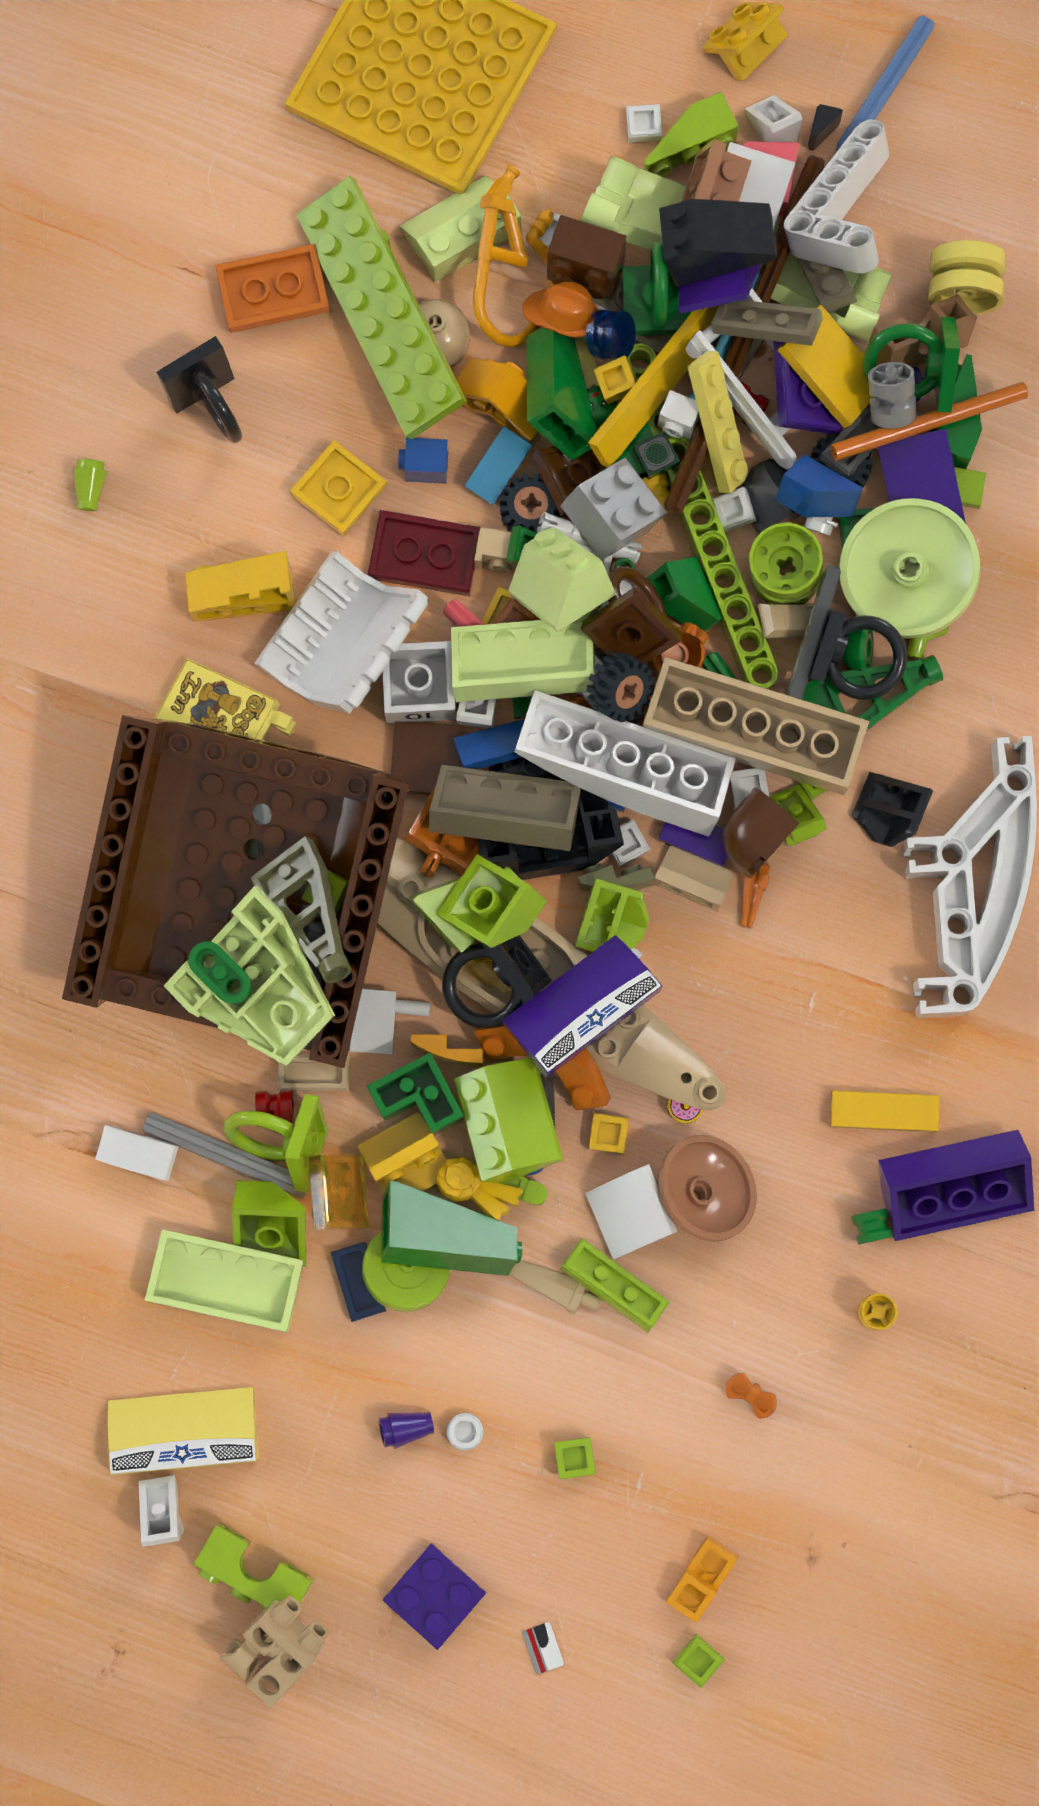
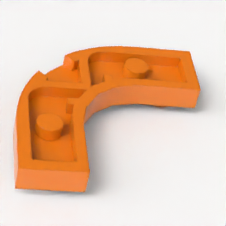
M504 1025L489 1029L476 1028L474 1030L487 1061L515 1056H528ZM587 1049L556 1071L563 1081L575 1111L603 1107L609 1103L611 1099L609 1091L595 1060Z

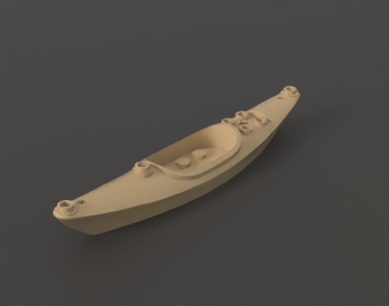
M397 838L378 924L427 967L443 978L445 967L457 951L449 945L407 898L414 893L462 877V875L445 864L440 863L434 876L426 877L431 865L424 875L420 872V867L428 855L419 848ZM538 918L535 919L527 932L520 934L521 938L552 979V982L587 957L580 949ZM476 939L471 945L482 944V942ZM477 958L469 961L461 968L456 980V988L492 1013L501 1010L511 996L512 987L506 986L498 978L492 967L491 959ZM642 1005L613 1027L611 1031H608L586 1048L600 1070L665 1098L707 1111L719 1108L725 1101V1086L716 1074L645 1005Z

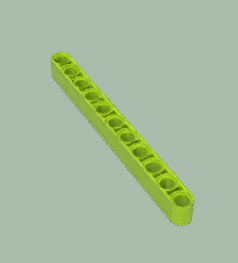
M645 344L631 346L625 355L629 360L636 381L656 358L653 349ZM635 360H643L648 366L644 369H636L631 363ZM665 400L648 420L654 436L663 432L657 429L655 424L659 421V414ZM667 435L675 452H679L684 457L690 443L688 438L683 436L681 438H674ZM680 465L664 472L669 482V491ZM699 471L694 483L696 491L690 493L683 512L679 514V518L694 557L697 556L722 614L723 620L720 621L742 681L773 690L778 676L777 666L766 638H764L763 630L701 471ZM695 514H703L707 517L708 523L704 525L695 524L691 517ZM707 545H714L719 548L721 553L713 557L708 556L703 551V548ZM725 576L731 579L733 585L729 588H721L716 584L715 579ZM731 608H739L744 612L745 617L741 620H734L729 617L727 611ZM750 639L756 643L757 650L753 652L744 651L739 643L742 640ZM763 671L768 674L770 681L766 684H759L752 678V673Z

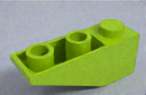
M722 92L691 104L646 158L643 169L663 177L679 165L684 163L686 165L693 164L697 152L713 139L727 143L725 150L728 149L730 142L734 143L737 139L739 126Z

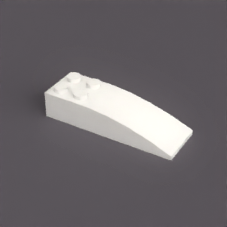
M534 690L514 751L544 770L610 802L706 836H710L720 817L736 758L627 721H614L601 712Z

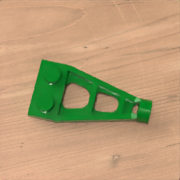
M930 655L921 660L908 661L901 678L904 690L887 701L882 700L881 697L871 699L872 705L870 709L858 717L869 721L866 732L925 687L943 681V673L936 657ZM892 664L870 667L864 671H844L841 674L853 684L869 686L875 684L876 680L885 678ZM919 669L921 670V673L924 678L920 677L918 673ZM827 676L824 682L813 680L806 684L802 700L846 714L838 696L839 691L830 683Z

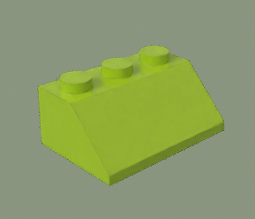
M530 1058L484 1066L454 1079L482 1182L506 1183L564 1160L539 1069Z

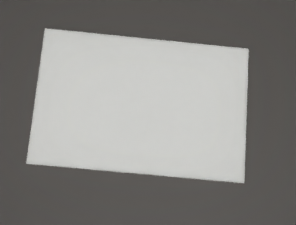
M362 989L350 1042V1052L392 1055L396 991Z

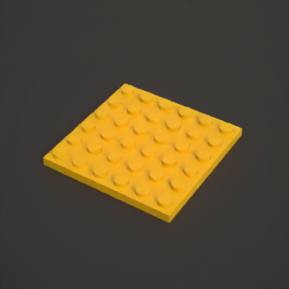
M343 0L287 98L285 109L454 193L464 194L473 182L556 33L557 23L510 0Z

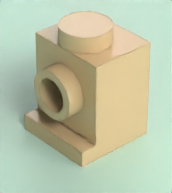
M480 527L474 559L475 570L482 571L483 565H489L488 568L496 572H508L509 569L516 570V564L506 561L511 532Z

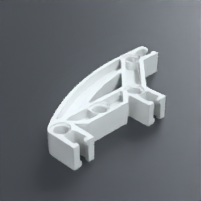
M1022 736L1017 743H1013V750H1020V765L1012 766L1007 764L1004 749L1005 745H1010V738H996L991 745L994 781L945 836L907 838L903 843L904 857H910L911 851H930L933 854V864L916 866L915 860H908V865L904 869L905 879L943 877L944 879L933 891L938 967L949 977L918 978L913 983L914 996H921L923 990H942L944 1005L927 1007L926 1000L919 1001V1005L915 1008L916 1018L963 1016L971 1012L979 1005L989 989L1011 944L1026 899L1035 851L1037 796L1032 736ZM1012 776L1020 779L1023 790H1012L1007 784V777ZM993 836L994 850L990 876L976 923L971 859ZM942 850H954L958 854V863L949 864L945 862L942 857ZM957 918L961 920L964 925V932L962 934L951 932L947 925L948 919ZM955 988H963L969 993L970 1000L968 1004L962 1005L955 1001L953 997V990Z

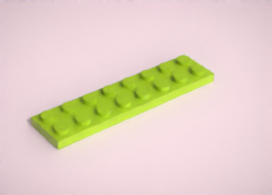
M348 176L297 213L296 216L310 244H315L318 260L405 436L412 440L461 407L467 400L357 181Z

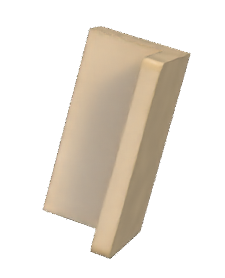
M670 846L655 875L654 885L718 912L733 877V872L674 846Z

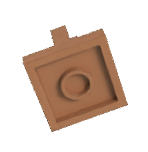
M713 139L697 152L681 202L690 199L739 201L751 160L725 151L727 143Z

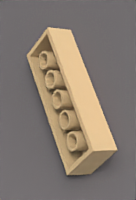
M665 657L643 727L736 758V762L845 795L849 788L869 721Z

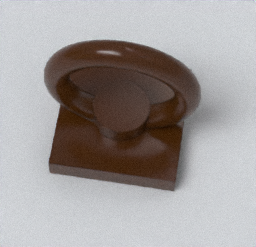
M618 567L611 571L608 576L616 595L608 600V605L583 620L581 625V631L610 658H612V653L618 652L621 654L623 652L644 664L681 642L682 632L667 618L663 601L654 586L641 573L629 567ZM621 581L629 582L635 586L621 595Z

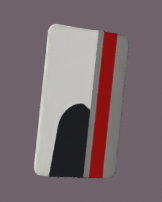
M549 1622L523 1631V1636L537 1674L563 1666L564 1662Z

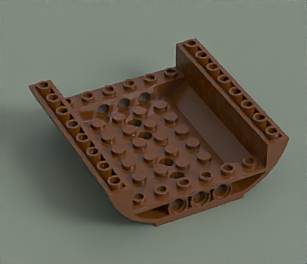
M122 715L62 999L96 1008L109 1001L218 1028V1025L210 1020L189 1013L164 985L188 961L189 954L195 945L205 941L211 942L231 920V911L254 887L250 877L306 836L314 841L326 868L349 881L346 897L336 918L342 949L351 967V973L345 979L336 983H326L324 979L322 980V991L335 1016L304 1049L311 1051L309 1060L345 1068L409 783L391 774L350 762L346 759L225 730L165 719ZM265 804L271 809L272 819L269 823L261 824L255 820L253 811L256 805ZM249 839H258L263 843L264 854L261 858H252L247 854L246 843ZM309 882L286 898L287 906L295 915L301 912V905L310 904L301 899ZM321 916L316 918V922H322Z

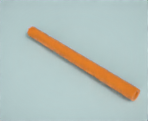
M1019 382L952 405V413L934 410L916 416L912 423L901 428H879L830 445L831 454L834 460L838 461L1027 399V386L1024 382Z

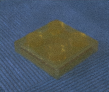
M316 1155L308 1157V1176L311 1183V1211L314 1219V1230L370 1228L364 1158L362 1156Z

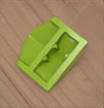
M595 878L583 909L575 947L593 952L616 935L630 949H633L643 939L649 921L642 891Z

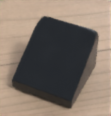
M822 104L817 106L808 142L809 150L814 151L839 126L843 113L842 109Z

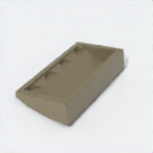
M441 765L429 810V832L570 851L581 788L568 781Z

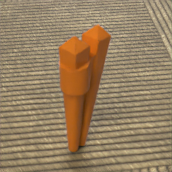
M768 862L764 863L760 867L759 873L756 872L752 878L749 879L744 875L741 927L747 926L752 928L763 891H766L770 879L769 873L771 868Z

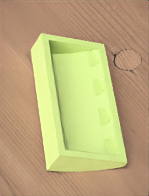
M589 616L580 617L558 632L542 620L451 627L452 689L455 701L464 702L533 696L534 690L548 695L587 692V685H593V682L589 680L590 674L596 675L594 669V642L581 631L582 621Z
M162 1229L145 1301L289 1333L304 1261Z

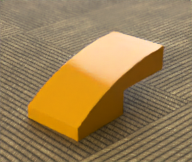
M411 1034L412 1046L425 1054L431 1052L434 1058L457 1065L483 1067V1049H448L447 1034Z
M708 1535L676 1583L666 1603L697 1623L717 1594L718 1588L737 1562L739 1556Z

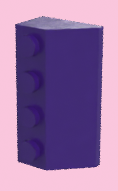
M1019 1129L878 1160L881 1189L894 1241L1035 1211L1032 1159Z

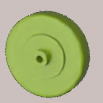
M381 1232L368 1245L362 1261L363 1280L371 1296L384 1307L399 1312L417 1311L433 1303L444 1290L450 1270L381 1263Z

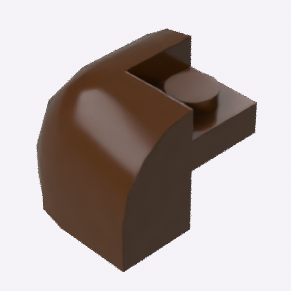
M754 787L731 813L723 827L722 844L725 855L737 869L750 879L796 828L799 822L769 796Z

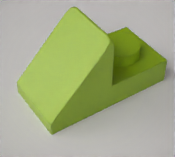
M800 784L769 796L799 822L785 839L788 846L798 844L817 836L819 832L827 830L823 816Z

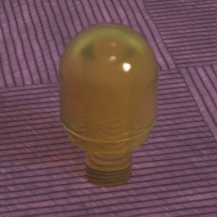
M477 958L470 961L471 974L484 986L489 988L496 986L505 995L512 990V987L506 986L498 978L492 967L491 959Z

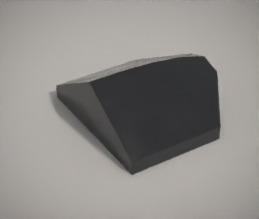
M770 458L753 466L742 486L747 489L756 521L751 524L758 535L774 524L788 523L801 516L775 500L783 475L789 469L781 467L774 459Z
M869 772L852 816L873 842L893 847L907 838L916 835L933 790Z

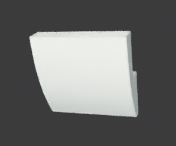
M649 1164L585 1193L613 1260L677 1232L674 1222L662 1202L659 1187Z

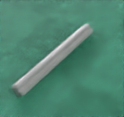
M150 1113L144 1122L143 1131L147 1134L177 1145L180 1148L258 1181L274 1182L284 1191L296 1197L304 1198L307 1195L305 1192L295 1191L289 1170L155 1113Z

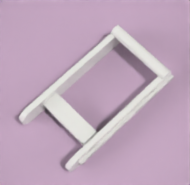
M751 288L748 298L745 300L762 302ZM711 325L703 332L699 330L686 347L687 354L697 359L706 351H716L711 343L720 334H714ZM766 340L774 351L773 341ZM720 357L732 406L774 460L781 467L790 469L798 461L795 452L782 437L790 428L779 427L778 410L768 419Z

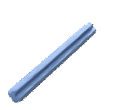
M924 15L918 17L838 141L837 151L860 123L877 118L933 31L934 22Z

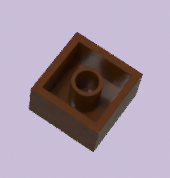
M560 215L547 252V280H550L554 285L562 282H575L584 286L590 293L591 298H608L612 300L622 272V266L625 263L627 235Z

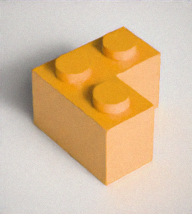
M470 358L456 379L467 400L463 405L470 412L491 416L502 428L503 426L507 427L523 439L532 440L538 430L527 422V380L523 377L524 371L512 362H506L505 364L490 358H486V360Z

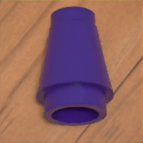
M430 1412L387 1413V1417L379 1418L380 1434L384 1447L393 1446V1449H396L429 1434H434V1425Z

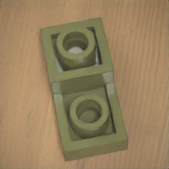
M602 863L584 869L582 871L583 875L578 877L580 890L589 892L595 878L635 890L653 886L655 881L650 866L643 869L640 865L631 866L620 872L621 877L616 878L612 865L604 868Z

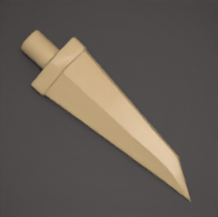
M524 1261L516 1263L509 1274L510 1277L573 1314L576 1313L579 1305L596 1312L601 1301L599 1297L585 1292L586 1288L570 1276Z

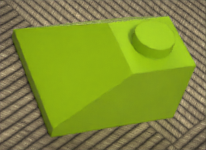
M477 854L437 912V915L488 947L493 948L527 932L547 903V900L528 883Z
M237 1180L232 1206L233 1245L303 1260V1266H306V1207L274 1182Z

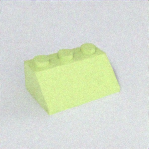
M486 175L473 182L464 194L455 193L400 225V230L435 283L478 258L485 209L480 208L481 196L486 195L494 183ZM514 205L516 211V218L521 232V214ZM500 213L497 216L493 246H498L508 240L502 214Z
M554 526L540 531L534 539L524 545L508 590L512 598L557 632L616 595L602 560Z

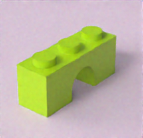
M221 1523L215 1526L193 1564L200 1568L198 1575L215 1585L222 1581L231 1586L230 1594L249 1604L251 1599L264 1606L262 1612L275 1599L280 1602L289 1595L301 1604L314 1578L284 1560L279 1563L271 1577L267 1579L253 1578L247 1573L243 1563L245 1552L251 1541Z

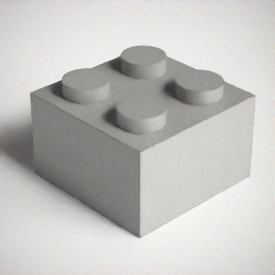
M626 458L621 459L579 484L560 505L602 561L648 533L667 513Z

